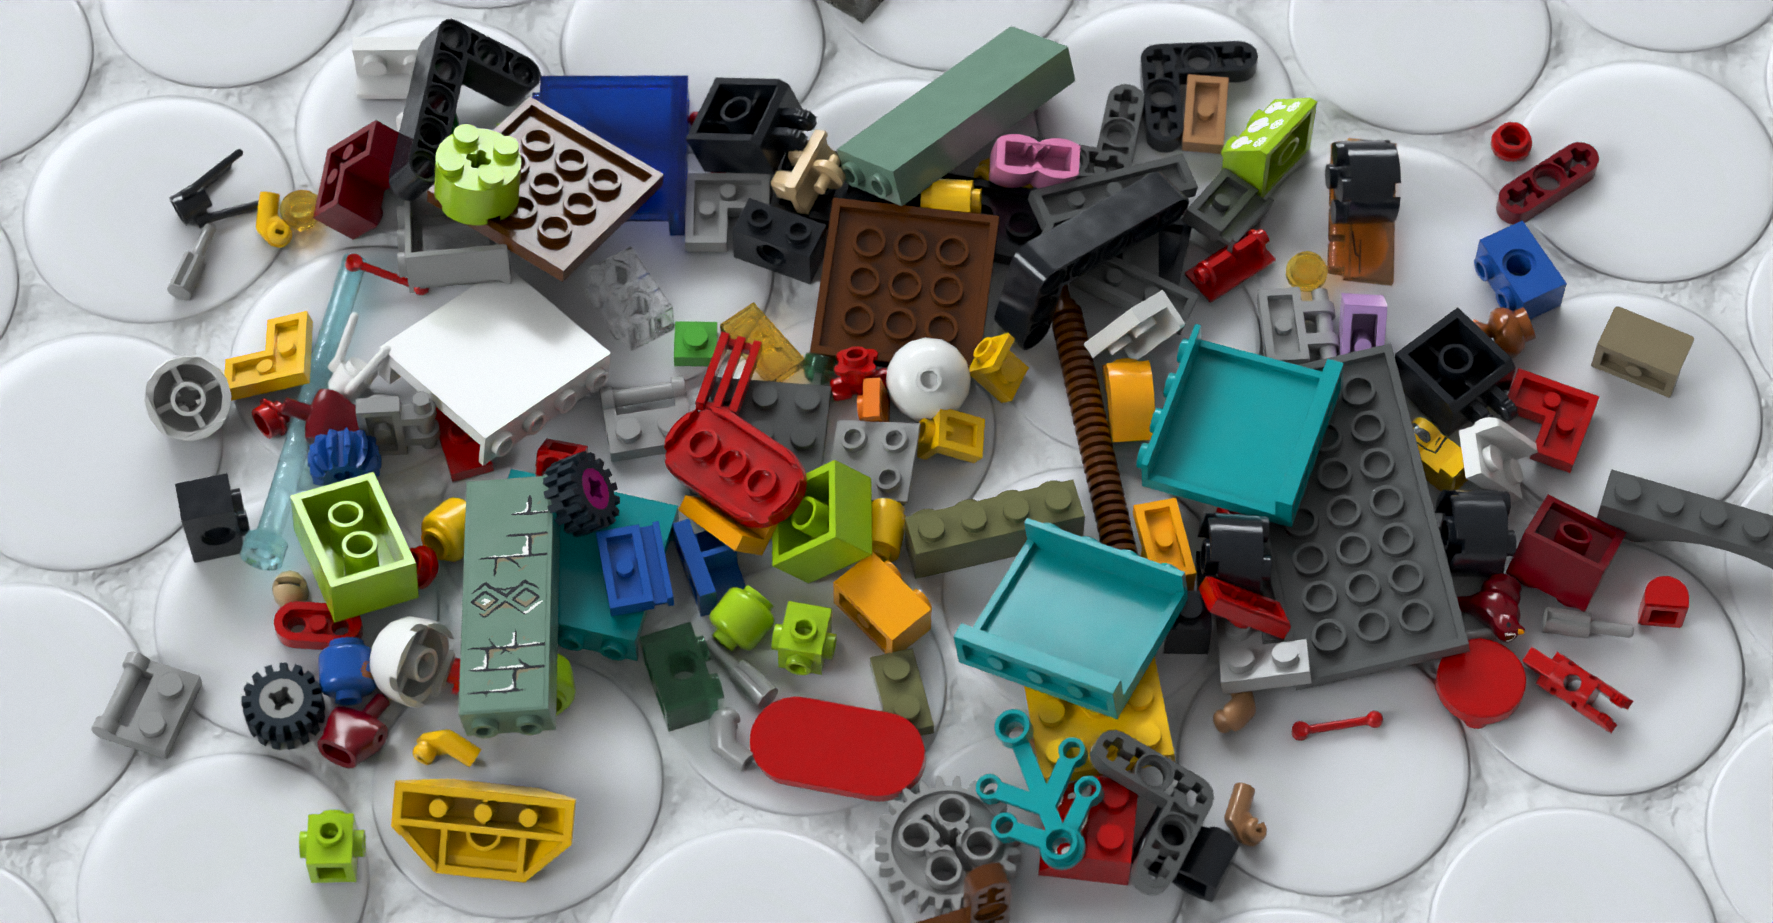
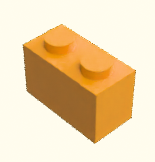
M873 551L871 556L859 561L833 582L834 604L885 654L906 650L931 630L932 606L928 598L920 590H912L902 580V575L897 567L888 560L883 562Z

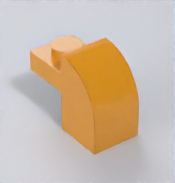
M1121 358L1114 360L1113 363L1103 364V383L1108 397V424L1113 442L1151 440L1153 433L1150 432V424L1155 411V398L1149 360L1137 361L1132 358Z

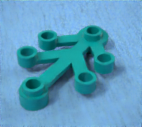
M1017 709L1006 710L996 719L994 730L1000 742L1005 747L1013 749L1029 791L1003 783L994 774L981 776L976 783L975 789L980 799L988 805L1003 802L1039 815L1045 830L1019 823L1015 816L1008 812L1000 813L993 818L991 830L996 835L995 837L998 841L1002 843H1012L1016 840L1040 849L1045 863L1054 869L1066 870L1072 868L1081 861L1086 849L1085 840L1080 833L1090 808L1102 801L1104 789L1097 778L1093 776L1081 777L1074 786L1076 798L1062 822L1057 807L1075 768L1081 767L1087 761L1088 751L1084 743L1078 738L1070 737L1063 740L1058 748L1059 758L1046 783L1030 744L1034 732L1032 723L1024 712ZM1014 728H1023V733L1016 738L1009 737L1010 732ZM1073 747L1080 748V753L1075 758L1066 757L1069 749ZM997 784V790L993 794L985 795L983 793L987 785ZM1087 786H1096V792L1092 796H1082V792ZM1003 823H1013V828L1010 832L1005 834L999 833V828ZM1070 843L1071 847L1068 852L1062 855L1056 853L1057 847L1060 844Z

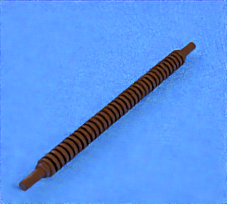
M1066 284L1062 288L1051 327L1054 332L1053 336L1056 341L1055 345L1058 351L1071 416L1073 417L1084 473L1086 474L1088 492L1090 493L1094 518L1097 523L1099 541L1102 544L1119 550L1127 549L1133 551L1138 555L1094 359L1084 346L1089 337L1083 311L1080 305H1077L1076 301L1071 298L1068 284Z

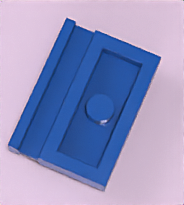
M659 521L652 522L651 526L640 527L638 524L596 532L611 617L655 609L656 605L667 604L668 607L674 606V596Z

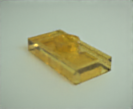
M754 302L720 324V332L730 333V338L737 339V336L746 338L747 343L753 344L754 340L762 342V352L755 371L764 381L783 382L805 367V358ZM742 353L743 358L747 360L748 355Z

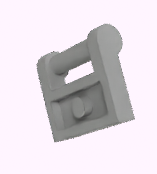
M683 375L670 377L671 382L615 391L612 390V387L599 389L611 462L666 453L664 444L669 430L677 420L690 412ZM674 398L675 406L621 415L616 414V407Z
M128 652L122 663V667L125 670L103 715L96 717L91 731L102 739L167 759L202 686L201 677L151 661L140 653ZM140 677L151 680L129 727L119 724Z

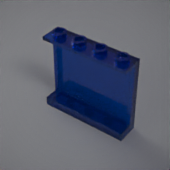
M688 75L540 76V92H533L532 98L664 174L663 186L626 222H669L670 236H685L689 149L686 137L689 133L688 118L690 110Z

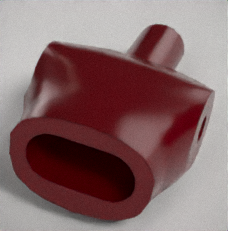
M331 389L318 390L311 405L287 397L284 400L281 414L306 421L305 441L310 445L314 443L316 435H327L329 429L343 431L347 427L349 431L359 430L356 418V405L337 391Z
M378 693L362 711L344 706L335 707L328 717L323 735L317 742L320 753L330 762L348 769L355 768L358 764L374 755L382 748L388 736L387 726L378 718L390 705L389 700L384 695Z

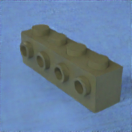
M1051 480L1036 488L1023 491L1007 490L1001 492L996 497L978 501L967 499L958 502L952 507L938 510L922 509L915 512L912 516L905 517V546L915 579L1017 556L1027 541L1024 525L1027 518L1041 523H1052L1061 530L1082 537L1084 534L1085 514L1074 480L1063 482Z

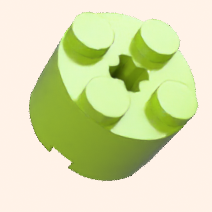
M462 124L454 129L453 134L442 141L436 152L434 195L436 200L438 199L442 205V211L448 217L463 224L479 226L487 224L488 219L500 216V220H502L515 210L519 201L521 155L517 140L493 130L476 128L471 124Z

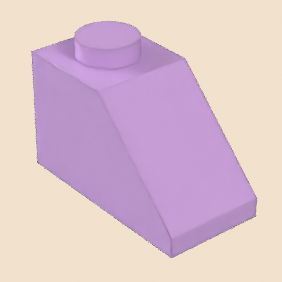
M1341 293L1338 333L1340 349L1338 356L1385 345L1387 304L1384 295Z

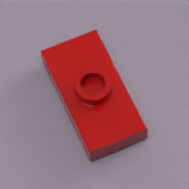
M436 407L437 415L435 419L438 421L440 428L439 440L452 482L494 471L492 460L484 466L479 463L480 444Z
M1206 576L1198 588L1210 613L1226 618L1230 623L1239 628L1247 629L1251 627L1281 639L1285 638L1291 628L1288 618L1278 601L1210 576Z

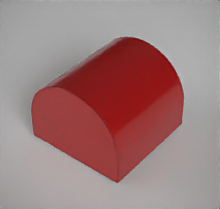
M1660 576L1651 580L1646 586L1638 609V624L1682 627L1689 609V593L1686 586L1680 580L1670 576Z

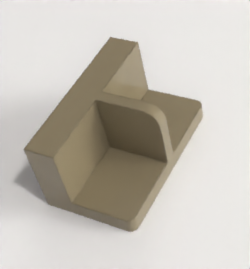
M1617 306L1614 308L1597 343L1591 366L1670 398L1677 384L1682 366L1693 345L1694 337Z

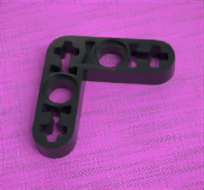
M1244 41L1154 44L1145 48L1141 54L1139 72L1141 91L1144 95L1143 114L1148 145L1153 150L1162 153L1173 152L1181 145L1184 122L1180 85L1187 84L1188 74L1229 78L1228 83L1248 81L1256 73L1258 59L1256 49ZM1193 57H1202L1210 65L1205 69L1199 70L1192 68L1188 61ZM1217 58H1221L1222 67H1216ZM1234 58H1241L1244 65H1237ZM1153 61H1161L1163 66L1162 77L1156 78V67ZM1156 92H1166L1173 100L1168 104L1161 105L1153 102L1150 97ZM1167 118V130L1170 136H1162L1160 130L1161 119Z

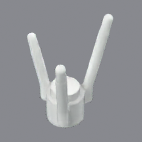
M357 312L351 313L336 355L328 365V369L334 373L328 381L330 389L341 393L351 402H355L364 389L369 388L378 376L379 365L392 350L390 345H385L368 364L356 357H351L348 361L344 359L359 318Z

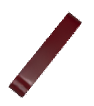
M1574 142L1503 186L1499 192L1496 204L1498 216L1509 224H1515L1522 220L1524 223L1591 181L1596 174L1599 163L1598 152L1587 143ZM1572 159H1574L1577 163L1585 161L1586 167L1579 163L1570 168ZM1544 176L1552 177L1558 182L1559 187L1554 190H1545L1537 184L1536 180ZM1525 198L1523 207L1518 204L1512 206L1508 204L1510 199L1517 203Z

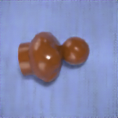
M1504 307L1495 308L1490 312L1487 324L1476 319L1473 320L1491 339L1493 338L1494 342L1511 359L1517 357L1522 352L1526 342L1536 339L1533 326L1524 307L1515 311Z

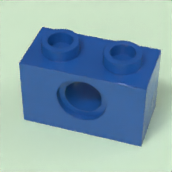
M1523 220L1479 240L1474 267L1480 279L1488 281L1496 293V299L1500 307L1508 308L1511 311L1524 307L1531 320L1561 306L1567 283ZM1511 273H1518V274H1521L1522 276H1516V275H1513V274H1511Z

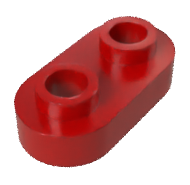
M289 602L283 605L274 617V628L279 641L290 648L323 650L329 647V642L342 637L362 639L363 624L360 615L334 622L326 603ZM294 626H305L301 632L295 633L291 631ZM340 628L348 629L346 634H334Z

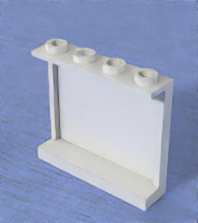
M512 269L511 284L500 280L477 283L380 346L381 350L385 345H390L392 350L379 365L378 375L388 384L402 377L417 391L426 392L440 411L480 444L479 463L483 466L497 456L502 457L506 455L514 444L527 435L538 433L546 422L559 413L564 414L570 411L578 400L590 392L595 393L599 391L609 379L611 353Z

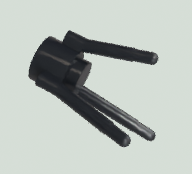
M241 149L235 150L193 184L169 197L174 210L185 226L195 221L201 229L205 224L258 209L257 200L211 213L207 212V209L212 207L213 204L204 189L231 169L232 163L243 155Z

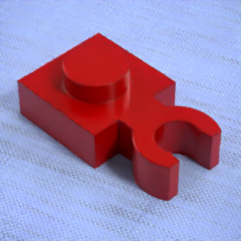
M546 438L537 450L535 475L543 476L546 474V469L551 467L550 464L582 451L587 453L588 446Z

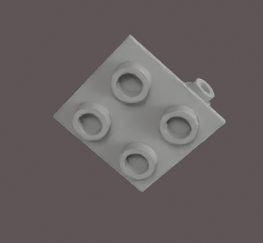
M838 420L831 461L837 460L870 477L872 501L878 498H888L905 506L909 501L921 424Z

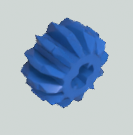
M347 427L343 431L329 429L327 435H316L314 443L309 445L307 462L308 467H310L313 484L325 486L374 472L376 478L380 476L382 460L376 437L366 436L364 430L360 429L353 432L349 431Z

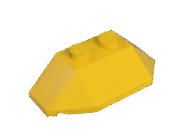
M450 778L396 780L391 827L399 836L401 835L434 873L525 883L572 845L576 799L536 787Z

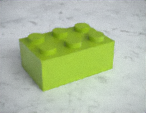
M374 472L290 495L294 532L334 622L419 598L416 562Z

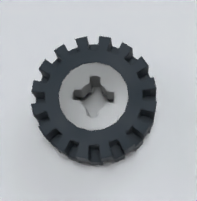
M279 663L280 671L274 672L271 664L264 667L266 676L262 677L257 671L252 675L254 685L246 683L244 687L246 696H241L243 714L250 733L253 737L257 736L259 743L266 746L268 741H270L272 749L280 750L281 742H286L288 750L295 749L294 740L300 739L301 743L305 745L310 742L308 733L310 732L316 736L320 731L318 722L324 724V710L326 708L318 681L315 682L314 675L309 670L304 674L302 666L295 664L293 670L289 671L287 663ZM286 699L284 704H281L280 706L275 705L276 703H279L280 701Z

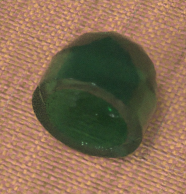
M806 352L803 362L805 378L812 383L814 373H821L820 385L829 383L835 376L834 367L838 365V360Z

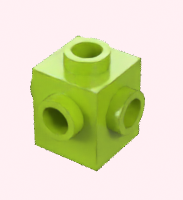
M788 601L783 625L775 624L771 642V650L778 651L779 668H785L796 675H808L810 673L822 675L825 659L833 660L837 643V634L831 633L832 608Z
M330 809L321 812V814H308L307 831H300L299 854L300 858H306V867L311 883L357 882L358 857H365L366 834L365 830H358L354 813Z

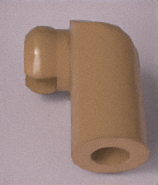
M1253 691L1232 693V699L1224 705V708L1214 713L1213 722L1219 732L1228 733L1231 730L1236 732L1242 729L1254 717L1256 704Z
M1236 783L1229 799L1224 821L1239 843L1246 846H1256L1265 839L1267 828L1264 822L1258 824V818H1254L1249 812L1255 795V789L1245 783Z

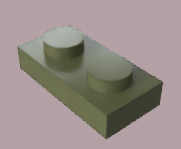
M913 648L870 657V668L882 711L904 717L916 727L921 736L934 733V723Z

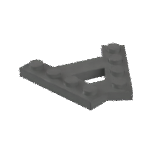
M1183 154L1031 190L1028 201L1043 234L1156 171H1160L1187 198L1196 195L1198 185ZM1159 232L1119 254V258L1114 257L1068 283L1126 311L1163 290L1185 322V325L1199 297L1198 294L1159 277ZM1184 327L1176 332V334L1181 335Z

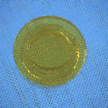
M297 190L286 195L280 204V214L283 221L296 230L312 228L317 223V220L313 219L317 195L307 190Z
M1303 251L1292 257L1287 263L1285 271L1288 283L1292 287H1300V291L1312 292L1314 289L1321 288L1325 284L1328 269L1323 259L1311 251Z

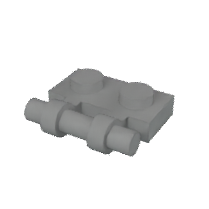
M1300 287L1258 289L1257 305L1265 357L1300 365L1310 362L1309 353L1316 352L1320 355L1321 359L1337 356V352L1340 349L1339 336L1334 333L1332 320L1336 317L1334 303L1329 301L1327 289H1314L1311 292L1312 301H1302ZM1305 320H1311L1316 323L1317 333H1306Z
M419 391L415 393L409 405H401L399 396L389 397L383 394L356 399V418L359 430H364L366 436L376 437L381 456L408 454V446L421 445L425 449L436 447L437 440L440 437V428L438 421L435 419L437 415L435 402L429 398L426 392Z

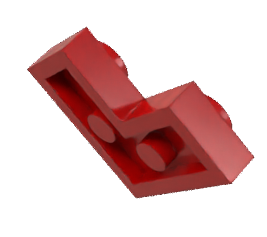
M1518 368L1507 396L1515 403L1518 416L1542 424L1535 441L1538 452L1532 454L1530 459L1571 473L1600 396Z

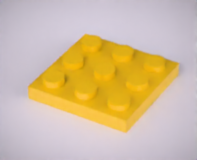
M1155 656L1118 719L1024 686L1030 721L1034 730L1033 738L1037 760L1046 783L1059 758V745L1063 740L1070 737L1080 739L1088 751L1087 761L1081 767L1075 768L1070 781L1079 780L1084 776H1103L1092 765L1090 751L1100 735L1109 730L1123 732L1176 762ZM1111 745L1107 749L1108 754L1106 758L1114 761L1118 757V748ZM1073 747L1069 749L1066 757L1075 758L1080 753V748ZM1133 756L1125 770L1130 771L1139 759Z

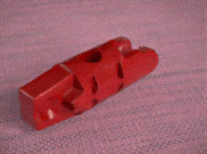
M1531 647L1522 660L1525 666L1540 675L1536 685L1564 701L1575 711L1612 734L1617 724L1607 714L1591 707L1598 695L1602 694L1615 706L1626 710L1634 702L1558 651L1551 659L1534 647ZM1572 681H1581V685L1576 691L1567 690L1568 685Z

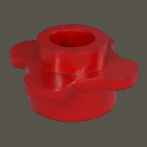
M850 347L841 350L836 354V359L839 363L834 367V373L841 376V379L848 384H863V379L874 377L876 372L874 361L878 359V352L874 349H865L863 347Z

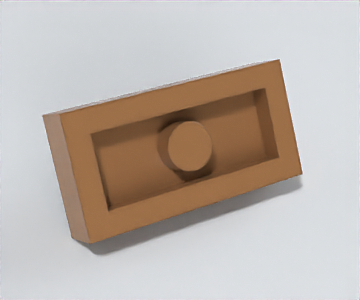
M1188 74L1182 151L1221 154L1224 147L1229 78Z

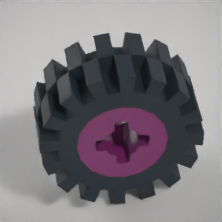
M582 451L550 464L551 467H548L545 471L547 477L543 478V485L549 488V490L544 491V497L551 500L552 505L547 507L550 514L556 512L555 522L558 526L564 524V532L567 534L573 533V537L585 536L608 527L616 521L614 517L619 515L620 510L615 505L620 504V497L614 495V491L618 490L616 482H610L609 477L612 476L610 469L603 470L604 461L601 458L595 460L594 453Z

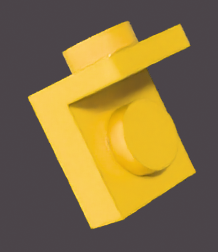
M1009 333L983 339L975 348L973 353L975 358L969 367L970 376L1001 403L1013 400L1029 369L1025 363L1010 351L1015 338Z
M940 409L931 420L922 418L919 421L921 428L917 449L918 458L927 460L936 453L971 463H976L983 458L984 418L953 409Z

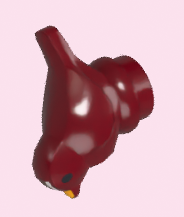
M1504 573L1490 576L1488 580L1484 581L1481 591L1471 596L1457 597L1460 611L1471 614L1485 627L1490 628L1501 642H1511L1518 635L1525 633V628L1519 624L1521 614L1518 604L1521 601L1520 593L1522 587L1512 576Z

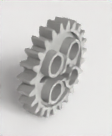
M937 776L935 788L931 789L923 780H920L918 794L915 795L907 788H904L902 790L904 804L890 800L889 812L891 815L881 814L880 827L883 830L875 831V843L880 845L875 848V861L883 862L879 865L880 878L891 877L888 881V891L890 893L903 889L901 894V903L903 905L909 903L914 898L917 899L918 913L920 914L928 905L934 906L935 916L942 915L945 907H950L951 911L961 909L964 900V879L967 875L963 871L962 865L970 872L981 865L999 862L1003 864L1008 879L1016 878L1017 867L1014 863H1019L1021 860V850L1016 847L1021 845V842L1015 840L1012 843H1002L998 841L995 837L996 835L991 830L993 818L1000 813L1007 812V804L1003 802L995 805L984 803L976 792L977 781L975 780L967 789L961 788L960 776L955 777L951 787H945L941 776ZM990 789V790L986 791L984 794H985V795L993 794V793H994V790H993V789ZM948 813H956L962 819L958 822L950 823L942 817ZM929 818L934 824V828L922 819ZM1003 823L999 828V833L1005 834L1010 832L1013 828V823ZM911 838H921L927 843L921 847H911L905 842ZM940 838H941L942 843L945 845V846H943V847H941V848H940ZM953 846H956V855L952 850ZM975 846H983L989 849L990 852L984 856H977L969 850ZM939 871H948L954 877L948 881L937 880L933 875Z

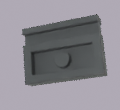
M1224 168L1187 208L1181 221L1215 243L1218 240L1228 245L1227 251L1232 253L1233 245L1244 239L1247 232L1260 222L1269 211L1274 200L1270 197L1267 200L1257 195V188Z

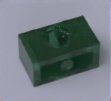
M687 622L640 637L642 659L668 732L709 720L714 712L719 710L718 699L724 698V693L717 672L709 674L705 662L711 659L704 636L696 637L691 622ZM684 671L693 674L687 679L674 677L677 673Z

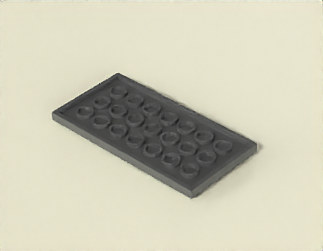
M1391 343L1299 365L1323 371L1327 359L1344 363L1343 386L1293 525L1288 527L1269 521V537L1267 543H1264V555H1270L1272 561L1270 581L1275 601L1280 602L1291 626L1284 641L1307 639L1312 684L1296 685V691L1470 652L1468 638Z

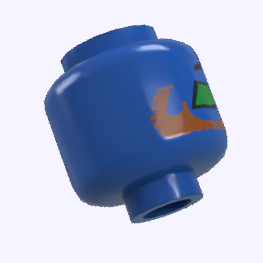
M355 637L337 638L330 641L329 647L324 648L319 654V685L324 695L335 698L337 705H358L362 703V697L370 695L377 687L370 672V652L372 648L366 646L364 640Z

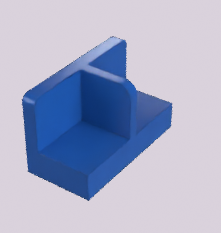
M689 519L673 523L674 546L700 616L709 615L730 588L738 587L744 589L746 587L738 566L737 551H734L708 531L694 534Z

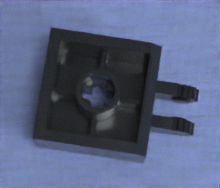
M715 78L686 137V141L704 172L775 174L786 151H803L808 143V136L803 132L814 130L817 124V117L811 111L802 109L790 85L780 79Z
M1458 307L1395 353V360L1404 394L1447 436H1450L1468 421L1474 425L1480 419L1493 417L1486 409L1488 406L1508 422L1519 415L1515 403L1505 394L1511 388L1516 369L1511 357Z

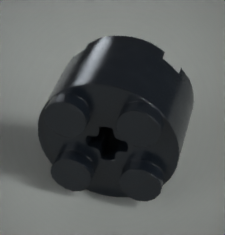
M1391 140L1333 142V164H1327L1325 168L1326 188L1333 189L1334 199L1331 201V220L1333 224H1375L1396 221L1401 197L1393 196L1395 183H1401V170L1398 151L1395 144L1390 143Z
M1498 490L1441 491L1436 502L1435 513H1443L1439 530L1451 577H1490L1504 573L1506 557L1515 555L1517 543L1515 531L1508 530V516L1511 509L1509 492Z
M1204 513L1199 524L1198 537L1206 539L1202 541L1201 551H1196L1195 561L1197 591H1199L1198 588L1204 578L1210 576L1263 596V581L1270 580L1272 569L1271 556L1264 555V543H1267L1269 537L1268 517L1247 514Z

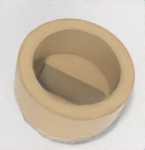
M284 571L274 580L272 592L276 603L280 607L293 601H307L309 595L307 582L298 572Z

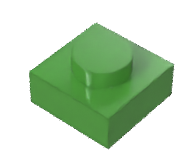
M675 321L674 366H709L718 342L717 322Z

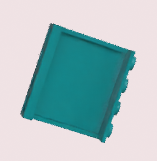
M1195 324L1190 338H1183L1177 353V363L1180 364L1176 374L1170 372L1167 377L1163 397L1166 398L1163 409L1157 407L1153 413L1150 424V432L1153 433L1149 444L1142 443L1137 456L1136 468L1141 469L1142 486L1241 514L1268 517L1270 522L1292 527L1343 386L1344 363L1327 359L1323 371L1306 368L1202 340L1201 325Z
M511 469L508 479L536 477V475ZM614 492V495L620 497V504L615 505L620 510L619 515L614 517L616 521L613 524L598 531L638 524L640 527L651 526L652 522L659 521L666 555L670 540L674 541L672 524L679 522L678 506ZM564 524L560 525L558 644L571 651L586 649L599 652L611 660L621 661L629 659L637 661L639 657L638 640L648 610L611 617L596 539L597 531L585 536L573 537V533L567 534L563 531Z
M1027 518L1024 522L1027 541L974 626L961 623L953 636L958 661L1118 719L1189 599L1185 572L1171 564H1160L1140 557L1133 551L1127 549L1119 550L1102 544L1090 536L1081 537L1061 530L1052 523H1041Z

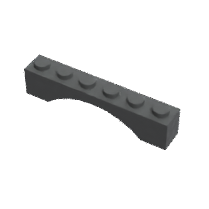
M1611 469L1597 518L1626 532L1625 540L1632 542L1678 541L1701 544L1741 555L1773 569V515Z

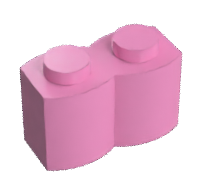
M1021 134L1001 136L997 138L990 152L989 180L1003 187L1017 188L1031 184L1038 189L1076 180L1079 175L1080 145L1062 138H1050L1038 142L1034 138Z

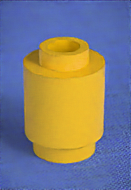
M939 179L921 192L920 207L981 213L982 190L974 189L973 180Z
M878 498L872 501V551L883 562L885 560L894 562L900 555L905 532L906 515L904 514L905 508L901 503L888 498Z

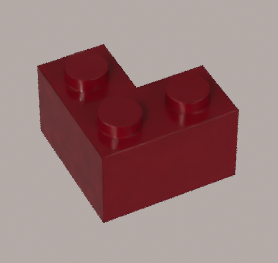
M375 120L327 149L313 219L352 240L369 230H374L379 225L383 216L381 206L384 191L391 188L389 185V173L399 132Z

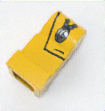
M1421 417L1415 418L1412 421V426L1426 480L1439 491L1459 490L1468 481L1465 476L1461 447L1441 434L1430 421Z

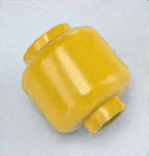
M451 497L443 501L427 514L421 523L423 546L431 547L435 551L438 560L456 562L464 558L466 501L461 498Z

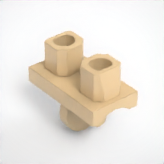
M815 129L811 138L807 140L808 143L803 151H788V158L792 166H794L793 171H776L771 181V186L777 197L791 200L797 213L808 215L819 194H824L827 188H841L846 179L845 173L839 167V156L827 144L826 139L828 135L826 131Z

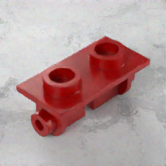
M1251 229L1247 232L1244 239L1233 245L1232 253L1227 251V245L1187 270L1184 275L1211 303L1274 263L1276 258L1266 249L1265 245L1270 241L1267 233L1263 229L1257 231Z

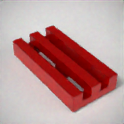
M721 332L695 401L697 410H709L708 406H719L730 410L737 416L739 415L762 352V342L754 340L753 344L746 342L745 337L737 336V339L730 338V333ZM727 350H732L713 403L708 402ZM742 353L747 354L748 357L729 407L724 406L723 403Z

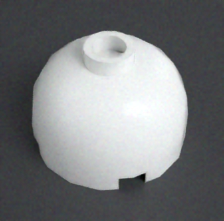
M925 337L908 342L895 353L887 368L886 387L890 400L900 413L914 421H920L922 418L931 420L940 409H953L957 411L961 408L969 394L971 376L967 361L956 347L942 339Z
M181 355L167 359L153 371L146 383L144 402L149 419L161 433L169 435L174 439L192 442L207 438L221 428L229 413L232 396L227 378L217 365L200 356Z
M411 616L390 622L378 634L370 652V672L378 689L390 699L408 707L420 708L425 706L421 702L429 694L431 697L436 698L442 693L447 684L446 680L455 659V652L449 650L448 638L453 639L452 632L444 624Z

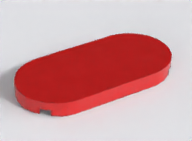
M708 406L709 410L701 412L695 409L683 415L671 427L664 444V449L666 450V459L664 458L667 469L678 482L738 523L750 528L770 527L788 518L800 505L807 487V476L801 462L789 449L730 410L719 406Z
M787 697L767 706L757 716L750 732L749 742L751 752L753 753L752 756L762 772L774 782L793 787L884 802L900 797L899 794L902 793L904 788L911 790L921 779L926 765V750L919 731L904 717L889 712L806 697Z

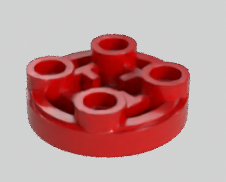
M1487 639L1468 640L1470 652L1441 659L1434 684L1439 699L1450 713L1463 720L1468 727L1481 729L1487 724L1497 723L1508 718L1517 710L1525 692L1526 674L1518 657L1504 645Z

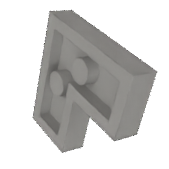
M687 173L685 252H727L728 217H739L749 198L770 205V174Z
M1224 617L1216 618L1223 695L1312 684L1307 639L1264 644L1262 631L1251 627L1242 629L1233 625Z

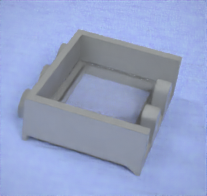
M427 190L416 200H404V206L396 207L399 250L397 252L399 277H408L410 293H414V287L423 289L496 282V280L511 284L510 251L507 249V245L498 244L468 225L448 217L441 209L427 202Z

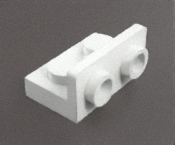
M427 36L353 37L352 52L357 73V98L407 99L418 48L421 41Z
M1161 290L1129 309L1086 341L1084 346L1092 358L1107 349L1111 355L1124 349L1129 358L1139 360L1185 327V322L1165 292Z
M1483 418L1476 421L1474 426L1460 430L1459 435L1466 478L1484 490L1509 492L1511 502L1522 499L1520 483L1523 481V473L1517 460L1537 453L1536 443L1499 418Z

